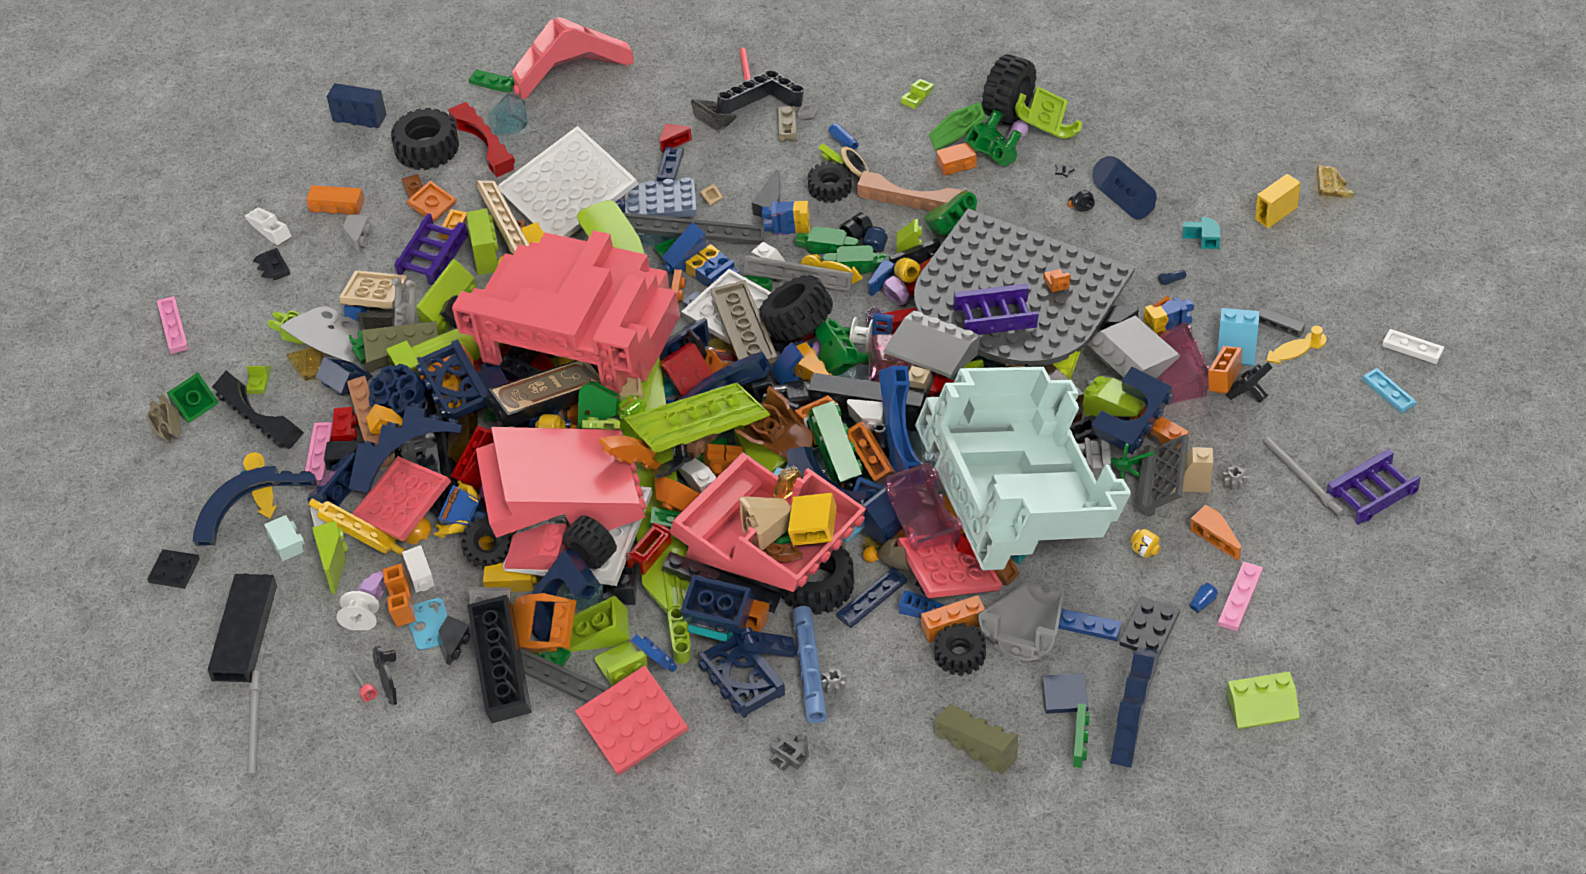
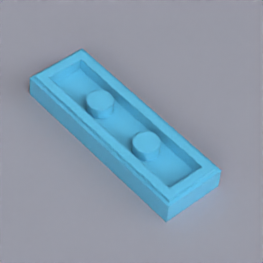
M1378 368L1362 376V380L1401 414L1416 405L1417 401Z

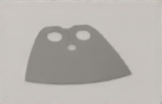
M323 306L309 310L280 325L288 333L307 345L333 357L353 363L355 354L352 351V347L354 345L350 343L349 335H352L354 339L359 338L357 321L354 319L343 317L336 310ZM328 311L333 317L326 319L322 317L321 313ZM347 321L350 322L353 325V327L351 329H345L342 327L341 324L342 322ZM333 325L334 329H329L328 326Z

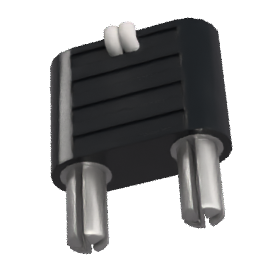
M808 379L786 382L785 385L773 387L777 392L787 391L788 399L786 400L799 406L809 404Z

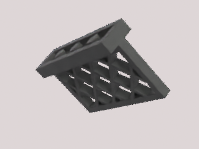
M1186 434L1156 448L1151 445L1144 447L1143 454L1152 451L1155 453L1152 456L1142 458L1136 507L1147 516L1155 515L1156 508L1182 497L1189 437ZM1172 453H1174V454L1172 455V457L1168 460V462H1166V460L1169 458V456H1170ZM1170 468H1172V469L1170 470V472H1169V473L1166 475V477H1165L1164 475L1167 473V471H1168ZM1178 472L1177 476L1172 481L1171 479ZM1168 483H1170L1169 486L1163 492L1162 490L1166 487ZM1176 487V491H1175L1174 493L1170 494V493L1173 491V489Z

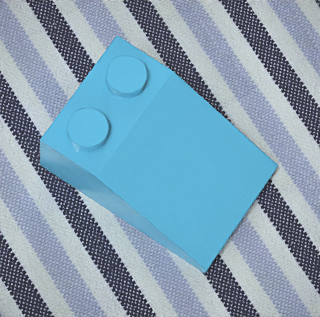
M1222 308L1217 355L1223 346L1242 348V365L1255 366L1259 311Z

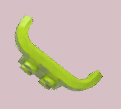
M1037 86L1028 108L1024 102L1026 95L1019 94L1015 112L1022 121L1062 139L1073 138L1080 132L1083 122L1076 120L1071 125L1061 124L1068 100Z

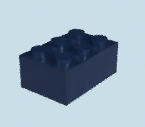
M334 83L326 96L332 120L338 123L344 122L369 128H379L387 115L381 90Z
M693 575L680 613L684 621L741 634V630L745 628L754 601V595L751 588Z

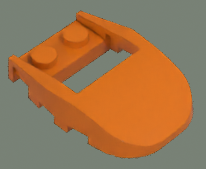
M545 593L519 596L513 603V610L520 648L534 653H541L543 651L553 652L557 651L559 647L569 649L576 600ZM536 601L555 602L549 642L530 641Z

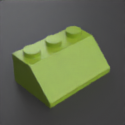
M1290 671L1228 681L1226 695L1237 729L1300 719L1296 687Z

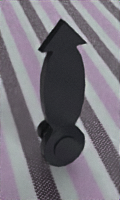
M681 443L676 445L678 454L674 455L672 460L660 465L657 471H652V475L656 479L671 475V473L680 469L684 462L692 461L694 453L687 451V444Z
M375 646L373 649V661L375 667L379 669L381 683L389 699L388 703L397 705L396 688H394L392 676L386 664L388 661H396L395 650L383 652L381 646Z

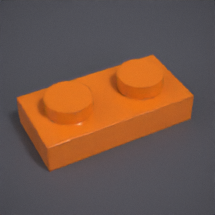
M682 270L674 271L671 290L676 291L678 307L679 302L683 301L682 288L686 287V278L683 277Z

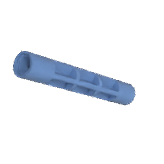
M799 606L792 611L797 640L806 718L811 724L820 723L827 719V712L822 690L812 610L807 606Z

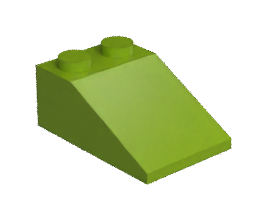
M1096 377L1083 392L1085 416H1098L1101 410L1112 416H1137L1146 406L1142 400L1122 391V381L1115 378Z
M333 521L312 527L331 593L335 594L346 562L345 552L348 551L345 540H342L345 539L342 528H337L336 522Z
M613 596L574 614L570 648L566 650L574 652L610 648L629 640L628 608L616 596Z

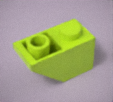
M914 219L897 232V253L922 244V239H919V237H922V226H918V219Z

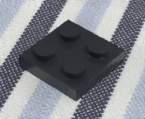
M162 549L147 578L148 583L185 589L200 560L199 555Z

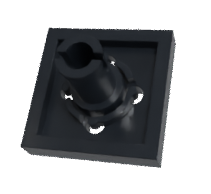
M1267 362L1263 365L1257 364L1251 370L1248 369L1241 375L1242 379L1233 383L1230 388L1231 390L1226 396L1232 400L1249 390L1260 403L1268 394L1258 384V381L1273 367Z

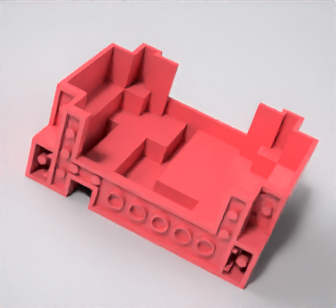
M594 230L588 241L545 232L539 243L530 242L529 246L519 244L513 255L505 253L485 289L474 288L472 293L461 291L452 306L458 332L474 337L475 342L478 343L482 362L498 366L501 364L502 357L498 342L587 362L598 366L601 385L607 386V388L618 394L621 393L622 386L626 384L627 377L633 379L640 378L642 381H647L680 317L676 291L671 290L669 287L667 271L650 268L647 254L615 248L612 245L610 234Z

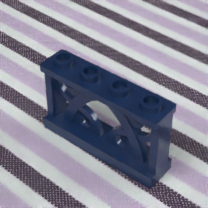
M458 339L452 341L450 345L416 358L418 363L415 366L419 376H424L423 382L427 390L431 389L434 403H439L441 407L439 411L443 419L455 420L482 407H488L486 403L488 391ZM448 356H451L446 361L442 360ZM435 362L442 365L441 368L438 365H432L436 369L433 372L427 369L428 365ZM456 366H460L461 368L460 370L456 371L453 370L451 367L455 369ZM447 372L455 376H467L460 383V391L442 386ZM469 384L472 386L469 389L466 388V391H464L465 385ZM458 399L462 400L461 406L455 409H451L448 406L449 402H454L456 406ZM475 399L471 402L466 403V400Z
M733 633V636L727 641H722L704 652H699L698 666L703 673L707 672L709 674L708 677L712 685H717L720 688L719 691L722 697L731 702L733 711L736 714L740 713L745 718L748 714L772 700L784 696L785 685L759 652L747 651L744 646L745 640L741 634ZM718 656L724 657L726 659V661L723 659H716V662L720 663V665L714 666L711 663V660L715 659ZM741 658L747 659L745 662L740 661ZM733 664L739 668H754L749 675L750 683H741L729 679ZM755 676H761V679H760V680H757V679H756V682H757V683H754V680H753L754 677H755ZM765 690H767L766 692H764V693H762V694H760V695H759V693H758V692H760V691H765ZM750 692H754V698L748 702H743L740 699V696L742 695L747 696L748 699L750 697Z

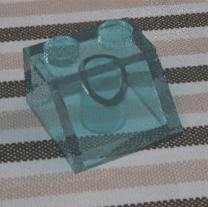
M509 92L488 113L489 125L493 135L500 136L519 133L528 123L525 101Z

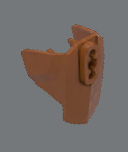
M771 386L767 388L765 402L760 403L770 416L745 425L743 430H736L737 433L752 443L762 444L787 460L786 450L803 446L812 447L813 432L800 422L786 398Z

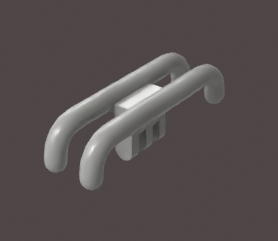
M399 278L392 279L391 283L395 286L394 326L404 325L407 322L408 324H416L415 282L408 280L405 283L406 287L409 288V304L402 303L401 280Z

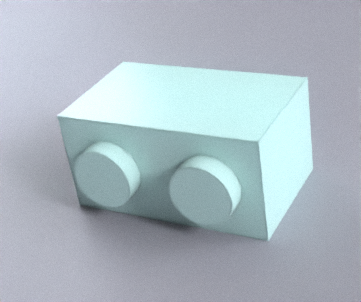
M286 515L264 524L268 537L282 561L304 552L302 547L305 544L301 534H296L298 530L294 521H289Z

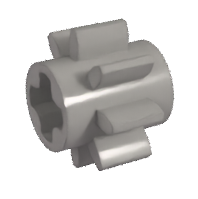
M1238 466L1228 467L1227 472H1223L1224 486H1229L1231 490L1242 489L1243 484H1247L1246 470H1242Z
M830 668L827 673L822 674V688L827 687L828 694L830 692L838 694L841 689H846L847 676L841 674V669Z

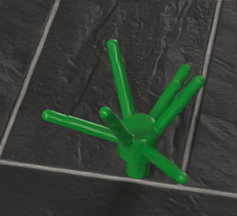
M1125 444L1123 456L1119 459L1112 457L1111 465L1117 466V469L1120 470V479H1124V481L1125 472H1130L1140 479L1139 472L1132 469V465L1141 464L1142 458L1152 456L1155 453L1152 451L1126 458L1129 444Z

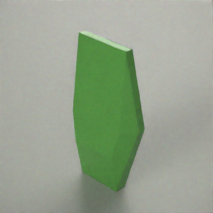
M979 102L951 112L929 133L935 151L943 149L965 137L973 125L980 124L987 118Z

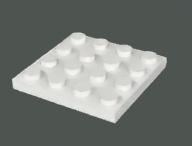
M728 269L683 309L681 314L683 318L690 322L706 318L708 331L731 344L710 289L746 280L759 312L763 301L772 292Z

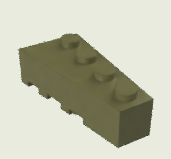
M436 321L362 330L368 373L374 371L375 368L390 365L386 351L387 348L406 340L410 347L437 337Z
M951 704L934 720V732L939 738L952 742L956 749H963L969 753L972 759L985 763L988 769L993 772L997 771L1003 774L1017 759L1018 734L1014 732L1007 734L1003 732V727L998 725L995 727L989 726L985 719L979 718L976 720L971 713Z

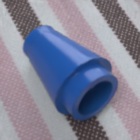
M1210 583L1201 585L1189 604L1190 608L1199 613L1217 599V589Z

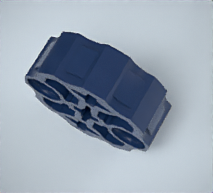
M388 365L381 369L380 373L372 379L369 385V403L371 407L377 404L392 409L403 419L406 406H411V403L424 404L426 399L424 390L426 386L423 379L407 365Z

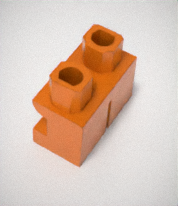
M707 444L702 456L703 462L717 478L743 453V446L726 445L724 448V445Z

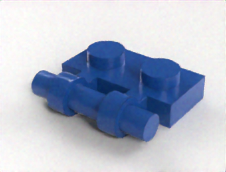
M636 634L631 641L665 670L668 668L671 672H674L677 669L674 660L667 656L658 646H654V643L646 636L642 639Z

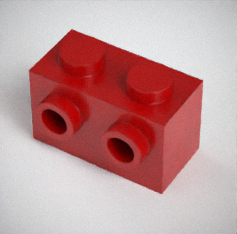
M353 407L334 408L332 441H355L357 439L356 425L359 422Z

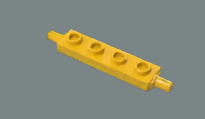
M313 498L310 500L308 506L318 510L317 517L326 523L335 521L337 528H342L343 532L385 555L392 550L401 556L402 552L405 551V548L395 544L396 538L381 532L373 525L328 501L322 504Z

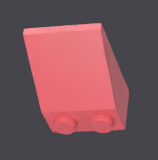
M547 523L513 534L504 565L505 569L549 570L563 550H568L562 537L563 533L568 529L567 525Z

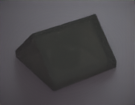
M691 100L695 118L718 133L737 117L733 113H718L716 111L717 103L714 101Z
M395 312L357 313L361 332L367 329L394 326Z

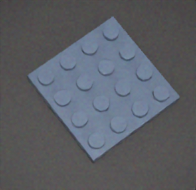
M683 177L674 181L672 179H665L658 182L647 181L646 183H638L636 187L625 194V213L675 218L697 216L694 178Z

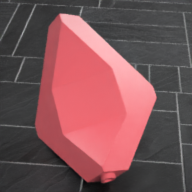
M558 17L548 22L512 71L515 84L513 89L516 95H520L521 99H525L552 67L582 57L629 65L634 63L633 52L627 42Z

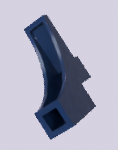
M803 446L786 450L791 486L793 488L797 478L803 479L806 469L809 468L860 505H863L874 496L873 491H850L832 482L819 467L812 447Z

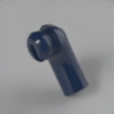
M1179 270L1167 274L1161 273L1158 276V280L1161 284L1168 285L1177 280L1185 279L1186 272L1185 270Z

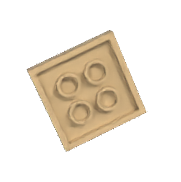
M355 270L339 297L340 304L393 309L395 306V286L392 285L391 281L394 278H399L402 282L403 291L406 286L405 283L408 281L407 275Z

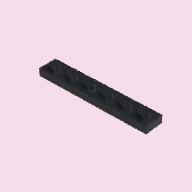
M671 551L662 567V571L691 581L692 576L696 575L751 588L754 600L769 603V612L774 614L781 600L780 593Z

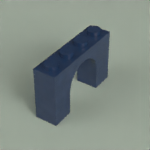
M1131 367L1122 380V391L1142 400L1147 406L1146 412L1138 419L1125 421L1101 410L1091 424L1092 435L1124 450L1125 444H1129L1128 453L1133 454L1136 449H1140L1143 444V438L1146 434L1149 435L1151 433L1156 419L1159 420L1164 412L1163 409L1166 405H1170L1174 395H1172L1171 385Z
M563 550L532 594L545 593L556 596L559 588L566 583L575 597L590 600L601 584L578 552ZM536 601L532 628L541 642H549L555 602Z

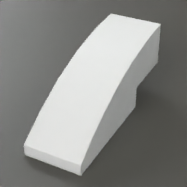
M258 207L244 216L255 229L276 245L292 237L287 225L278 221L274 214Z

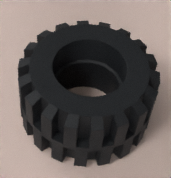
M585 515L578 517L562 536L568 550L578 552L590 568L600 569L617 551L616 542L610 532L601 523Z

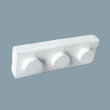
M1392 329L1387 333L1382 346L1434 364L1438 363L1444 351L1443 346Z

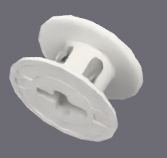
M854 317L849 338L854 346L855 344L866 346V352L870 354L873 319L869 327L866 328L858 326V318Z
M351 591L341 596L339 602L342 609L338 611L336 616L341 626L349 630H371L375 627L377 620L374 614L378 611L380 605L374 596L361 591Z

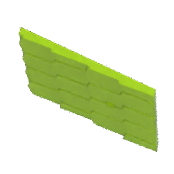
M734 383L633 414L623 419L653 452L658 453L681 443L685 445L710 434H719L739 425H748L770 416V414L738 383Z

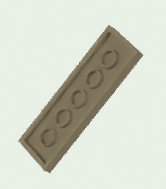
M746 280L710 289L737 361L763 352L769 363L776 362V352L764 323L759 316V311Z

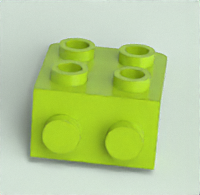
M626 641L595 657V663L611 687L643 666H646L648 669L645 653L643 650L637 652L630 641Z

